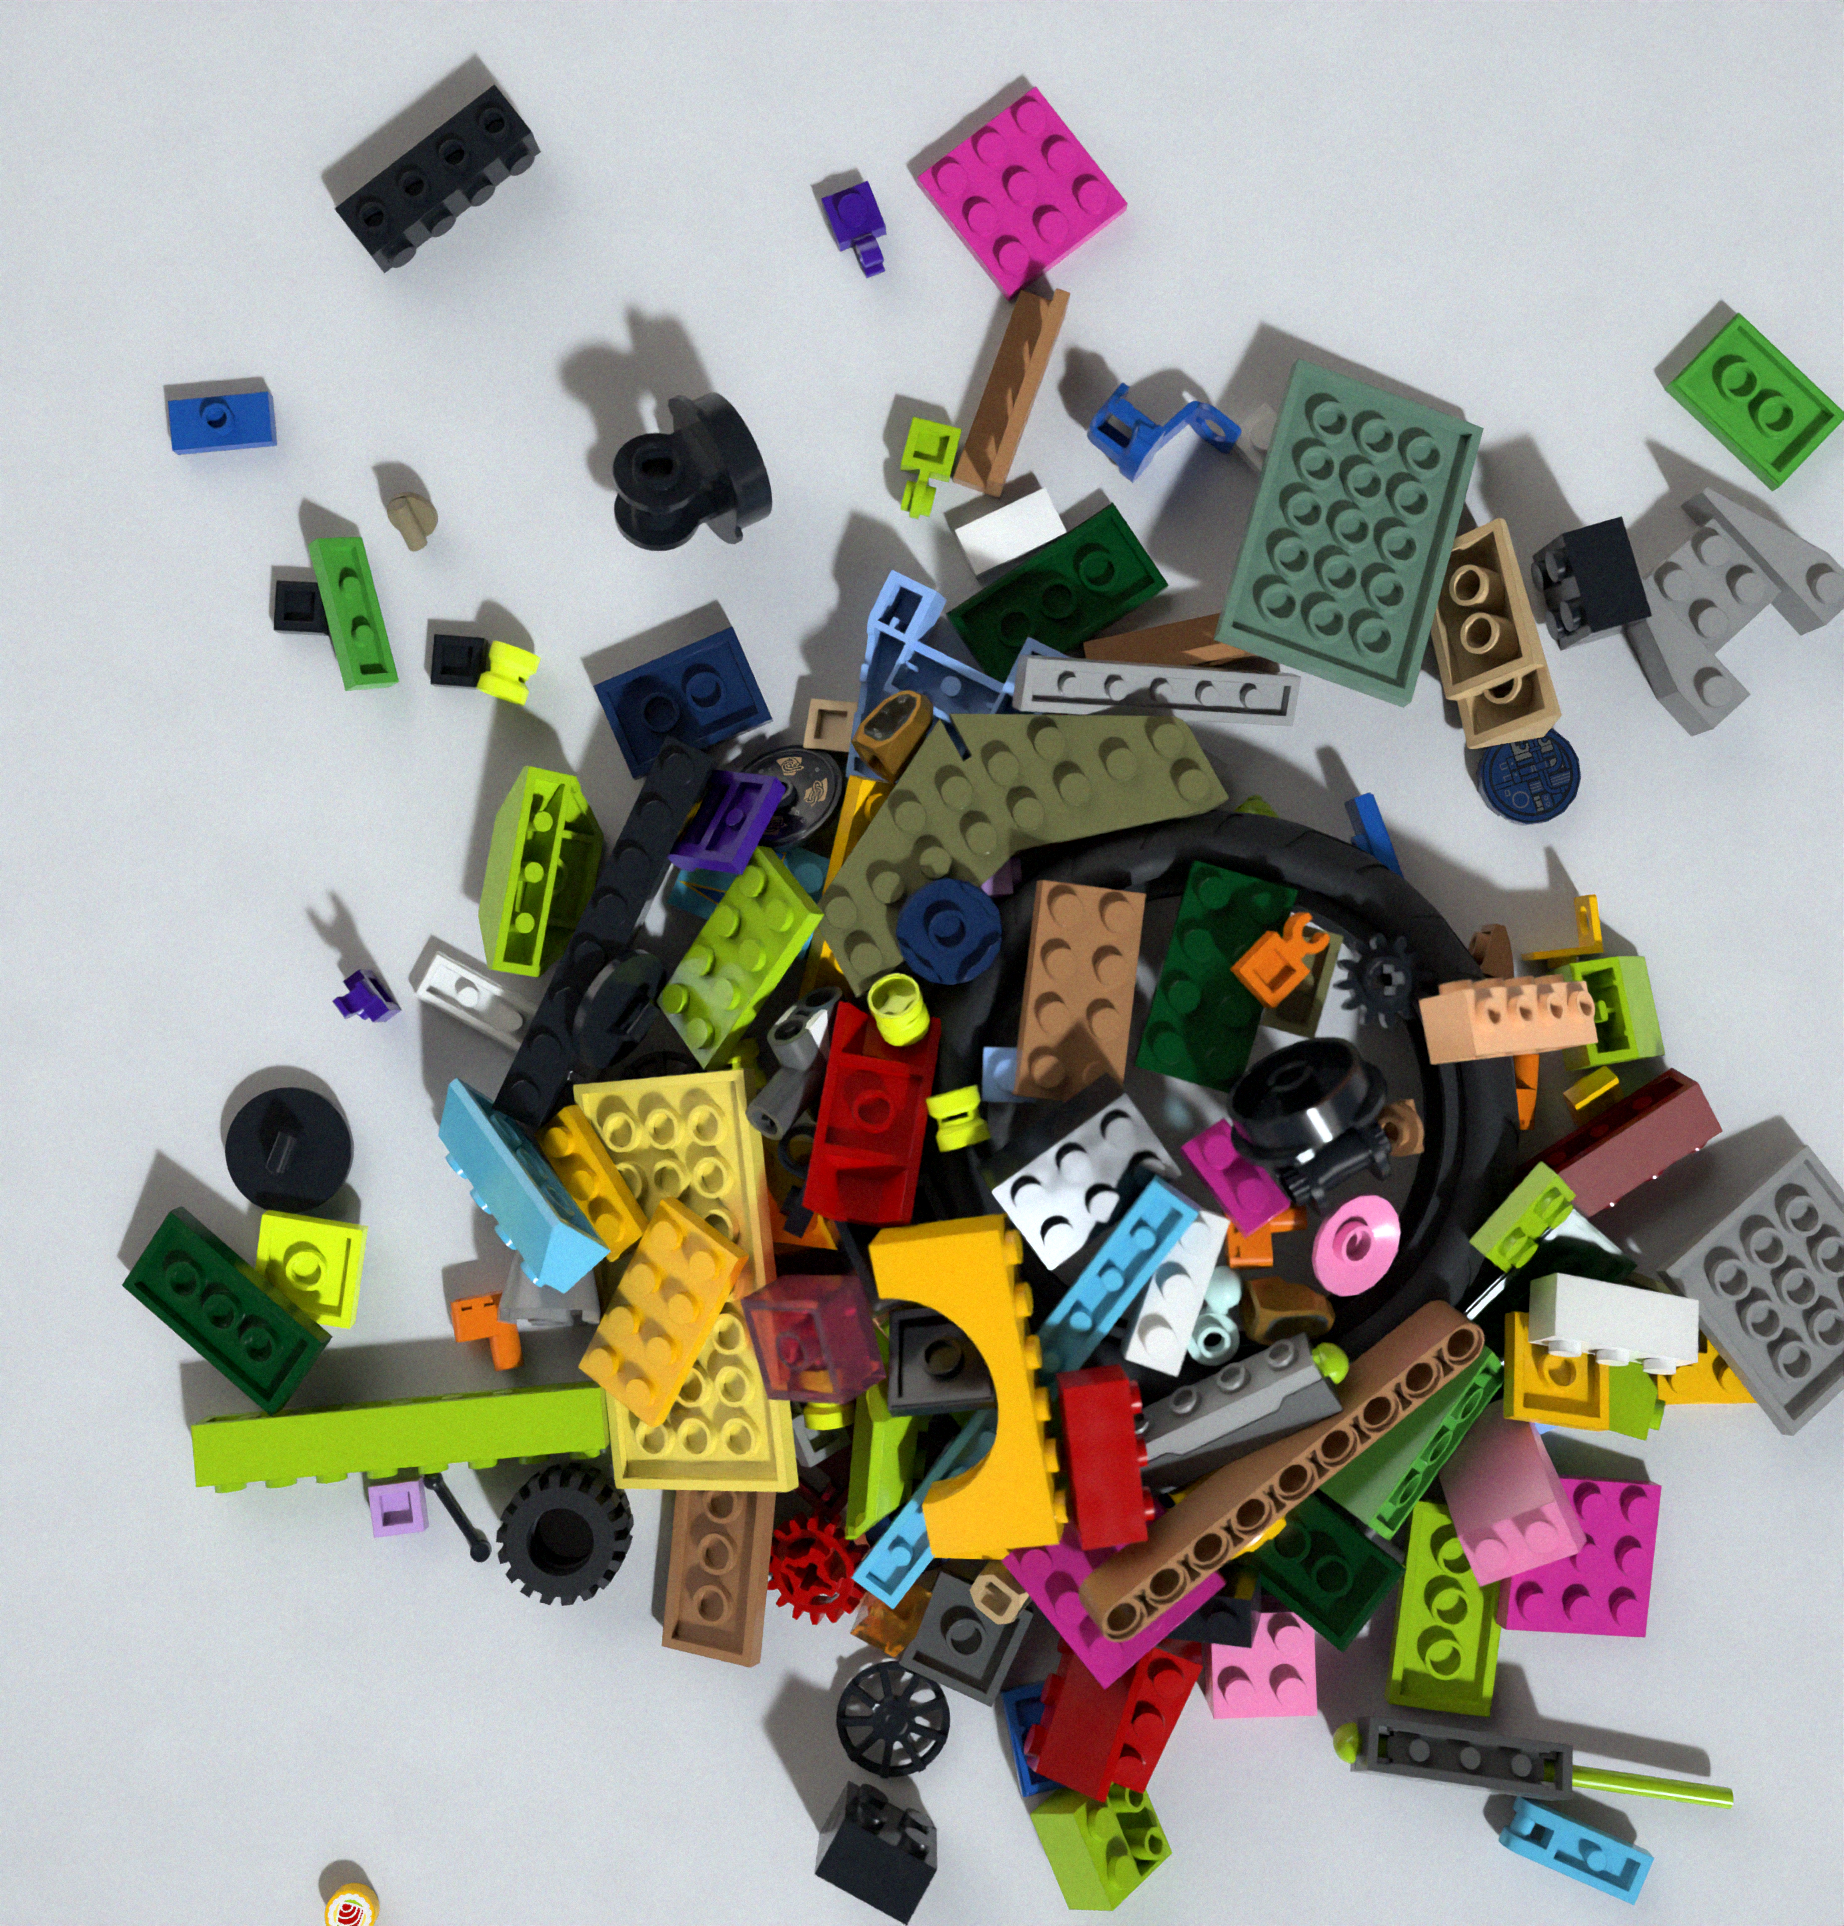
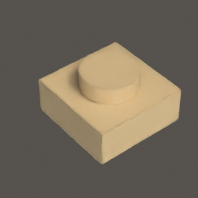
M811 698L803 748L823 750L828 754L848 756L854 714L857 712L858 702Z

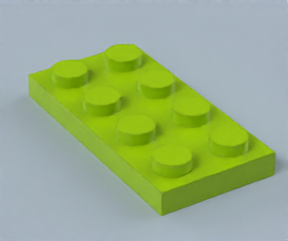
M756 847L743 874L736 876L656 999L658 1006L704 1070H719L824 916V913L773 849L769 847Z
M1421 1497L1407 1516L1403 1546L1405 1557L1402 1564L1408 1569L1399 1580L1384 1698L1388 1704L1490 1717L1501 1626L1496 1624L1501 1580L1479 1587L1458 1539L1447 1501Z

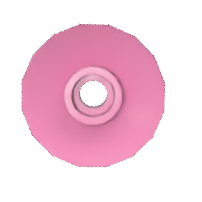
M1372 1193L1355 1194L1338 1203L1325 1217L1315 1237L1312 1263L1316 1278L1326 1290L1340 1296L1358 1295L1374 1286L1388 1271L1397 1253L1401 1233L1398 1214L1389 1201Z

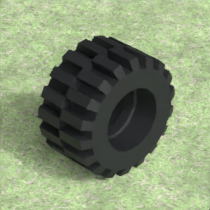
M569 1463L566 1469L562 1470L560 1465L557 1464L548 1467L543 1474L536 1473L514 1495L500 1518L503 1524L497 1530L496 1542L503 1543V1547L497 1555L500 1564L509 1562L511 1565L505 1575L511 1583L519 1578L525 1584L520 1592L527 1597H530L533 1591L541 1593L540 1603L551 1605L555 1597H561L562 1606L573 1605L578 1596H581L583 1601L593 1598L599 1588L604 1590L612 1581L631 1546L633 1536L630 1535V1531L634 1526L633 1514L626 1513L630 1502L626 1494L618 1497L614 1492L616 1487L615 1480L612 1477L606 1483L598 1478L602 1470L593 1466L586 1473L580 1471L581 1463ZM557 1508L569 1509L581 1515L592 1530L594 1539L592 1550L580 1557H564L553 1552L545 1544L540 1534L539 1521L541 1515L548 1510Z

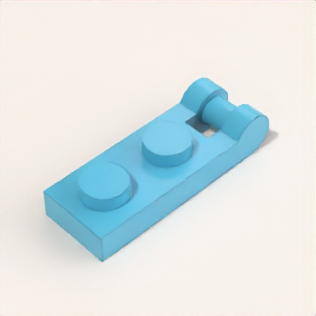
M1516 1797L1512 1806L1513 1810L1516 1811L1510 1826L1505 1825L1498 1839L1504 1847L1525 1858L1635 1905L1654 1860V1857L1648 1850L1548 1807L1537 1799ZM1535 1823L1547 1827L1541 1842L1529 1837Z

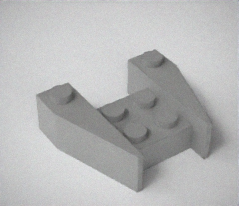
M1709 487L1689 498L1680 506L1698 527L1643 578L1641 577L1652 616L1626 630L1657 700L1691 737L1714 729L1751 695L1714 654L1766 606L1771 603L1800 636L1827 625L1844 609V569L1829 553Z

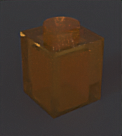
M913 1583L896 1607L892 1609L871 1592L867 1591L850 1634L895 1658L916 1638L933 1593Z

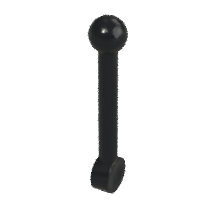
M440 1472L425 1474L423 1478L424 1486L429 1490L435 1491L471 1545V1558L476 1562L486 1561L492 1552L490 1543L485 1540H479L443 1486L442 1474Z

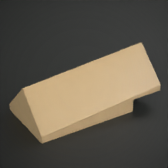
M1497 518L1454 539L1430 630L1446 699L1456 700L1458 703L1466 743L1469 749L1544 737L1562 716L1505 519Z

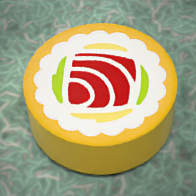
M345 1884L335 1891L326 1905L324 1913L326 1926H373L379 1916V1900L375 1892L364 1884Z

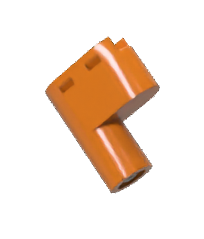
M1540 1054L1513 1056L1520 1130H1535Z
M1288 1199L1291 1203L1288 1209L1247 1238L1242 1236L1221 1208V1214L1230 1220L1224 1237L1226 1265L1230 1266V1269L1238 1268L1239 1271L1272 1268L1271 1233L1306 1230V1205L1297 1207L1291 1199Z
M503 1290L455 1299V1302H450L452 1310L450 1314L456 1342L488 1337L495 1371L513 1369L524 1365L517 1324L497 1321V1309Z

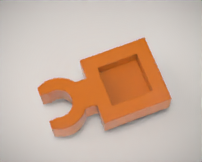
M1298 912L1292 915L1285 923L1284 936L1282 938L1276 932L1267 931L1231 968L1232 972L1264 1008L1274 1009L1307 976L1310 970L1301 959L1306 954H1315L1322 951L1330 940L1327 933L1320 932L1314 934L1307 942L1303 939L1302 929L1312 919L1309 913Z

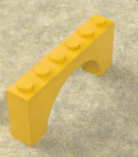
M1007 1213L881 1229L869 1245L879 1299L896 1298L918 1302L937 1310L955 1322L971 1338L981 1352L992 1375L997 1393L998 1428L993 1446L977 1464L967 1471L945 1480L932 1482L922 1503L932 1555L1059 1544L1065 1523L1072 1521L1069 1490L1060 1488L1058 1471L1062 1470V1450L1059 1439L1051 1438L1047 1420H1051L1053 1415L1052 1398L1049 1388L1047 1386L1041 1387L1037 1368H1041L1043 1364L1042 1346L1039 1336L1031 1335L1027 1316L1032 1315L1033 1302L1029 1284L1027 1282L1021 1283L1017 1264L1022 1262L1023 1251L1018 1230L1010 1229Z

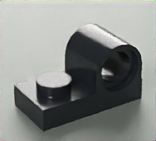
M807 1122L791 1127L786 1135L779 1140L777 1148L778 1159L782 1166L790 1173L806 1180L802 1188L792 1185L779 1212L788 1217L782 1230L801 1239L814 1214L813 1211L802 1206L810 1162L802 1163L794 1159L790 1153L789 1146L791 1140L797 1135L804 1134L814 1139L817 1125Z

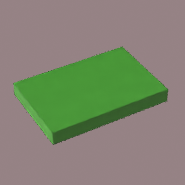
M1739 312L1728 321L1664 388L1772 492L1779 488L1844 420V411Z

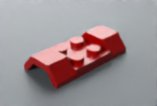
M839 1001L803 1207L827 1219L878 1228L910 1224L928 1116V1107L925 1099L931 1097L941 1034L940 1018H930L928 1032L915 1044L894 1046L886 1042L881 1036L874 1016L867 1015L850 1003Z

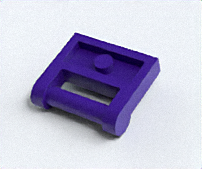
M714 770L707 783L708 792L682 841L675 843L669 854V860L677 867L686 871H695L696 868L742 875L786 787L775 776Z

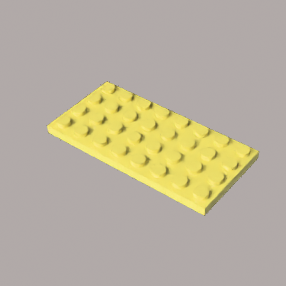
M754 1068L573 1085L575 1105L578 1104L649 1222L660 1200L674 1196L749 1254L663 1424L653 1428L649 1427L605 1390L616 1489L789 1492L799 1487L761 1132L751 1125L745 1114L749 1104L757 1096ZM637 1247L621 1260L609 1262L605 1256L593 1267L601 1310L600 1322Z

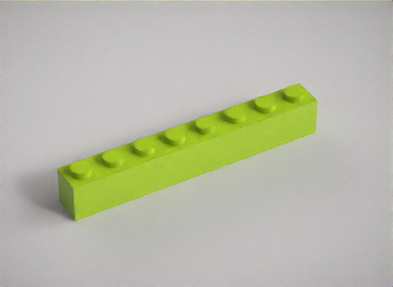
M594 1380L282 1409L272 1417L265 1411L212 1415L191 1425L196 1487L214 1486L215 1493L240 1491L247 1488L246 1483L265 1481L266 1488L288 1487L296 1484L297 1478L316 1476V1483L319 1484L334 1483L346 1480L348 1478L347 1473L365 1471L367 1472V1478L380 1479L397 1475L398 1468L417 1467L419 1474H432L448 1470V1464L461 1462H468L469 1469H485L499 1465V1459L519 1457V1464H537L550 1460L549 1454L569 1452V1457L573 1460L589 1459L599 1456L600 1449H606L611 1442L605 1389Z

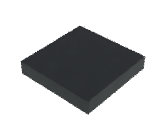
M933 1308L889 1312L888 1412L892 1418L998 1408L997 1393L988 1365L975 1343L955 1322Z

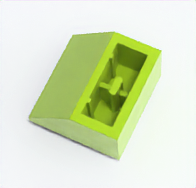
M1615 956L1576 962L1546 972V976L1563 974L1565 982L1586 981L1588 993L1591 995L1595 1005L1594 1023L1598 1042L1562 1049L1566 1072L1666 1055L1645 956Z
M1111 1782L1106 1801L1103 1803L1069 1787L1057 1789L1030 1813L1034 1827L1069 1910L1114 1911L1172 1854L1146 1789L1141 1794Z

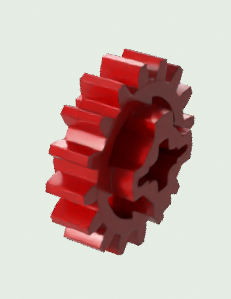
M817 1509L809 1517V1520L800 1511L789 1522L785 1520L774 1531L775 1536L772 1537L769 1572L773 1573V1576L768 1581L767 1590L778 1589L781 1596L778 1598L776 1605L782 1607L788 1602L794 1606L792 1618L796 1620L805 1611L810 1613L812 1625H818L825 1614L832 1624L836 1623L844 1614V1611L851 1614L859 1605V1599H862L868 1591L851 1577L870 1548L868 1544L856 1545L853 1540L845 1539V1531L840 1528L842 1516L838 1514L829 1523L825 1522L821 1509ZM806 1538H816V1539L810 1541V1540H808V1539H806Z

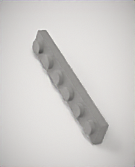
M1019 654L1012 707L1020 711L1119 716H1174L1181 720L1293 726L1301 676L1283 672Z

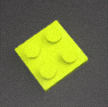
M268 1210L262 1214L255 1270L316 1323L350 1329L356 1322L368 1226Z

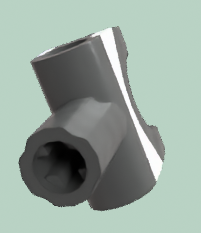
M825 986L810 991L781 1016L767 1035V1041L782 1067L745 1111L751 1125L767 1138L781 1140L805 1110L812 1121L816 1123L818 1121L839 1001L848 1003L840 987Z

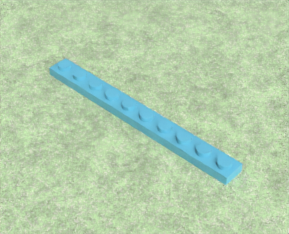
M1158 1175L1153 1177L1034 1334L1040 1338L1043 1354L1042 1367L1037 1368L1041 1387L1047 1386L1049 1388L1052 1404L1058 1397L1055 1373L1080 1369L1200 1213L1201 1206ZM998 1408L975 1411L854 1571L851 1578L892 1609L896 1607L935 1556L931 1553L922 1509V1503L932 1482L957 1476L977 1464L986 1455L995 1442L998 1428Z

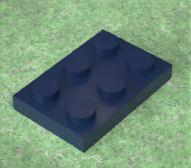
M733 626L593 686L632 778L635 781L649 774L667 735L675 737L702 751H706L773 722Z

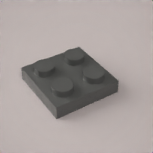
M941 1566L899 1657V1665L992 1707L1034 1615L1033 1608L1026 1606L1012 1623L996 1624L975 1606L969 1591L975 1581Z

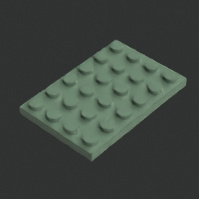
M1298 358L1292 365L1213 640L1402 708L1411 703L1484 428Z

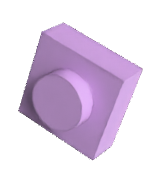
M423 1476L374 1482L368 1486L374 1538L423 1532L429 1527Z

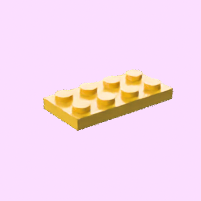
M674 1196L661 1199L578 1368L649 1427L653 1428L663 1424L749 1254Z

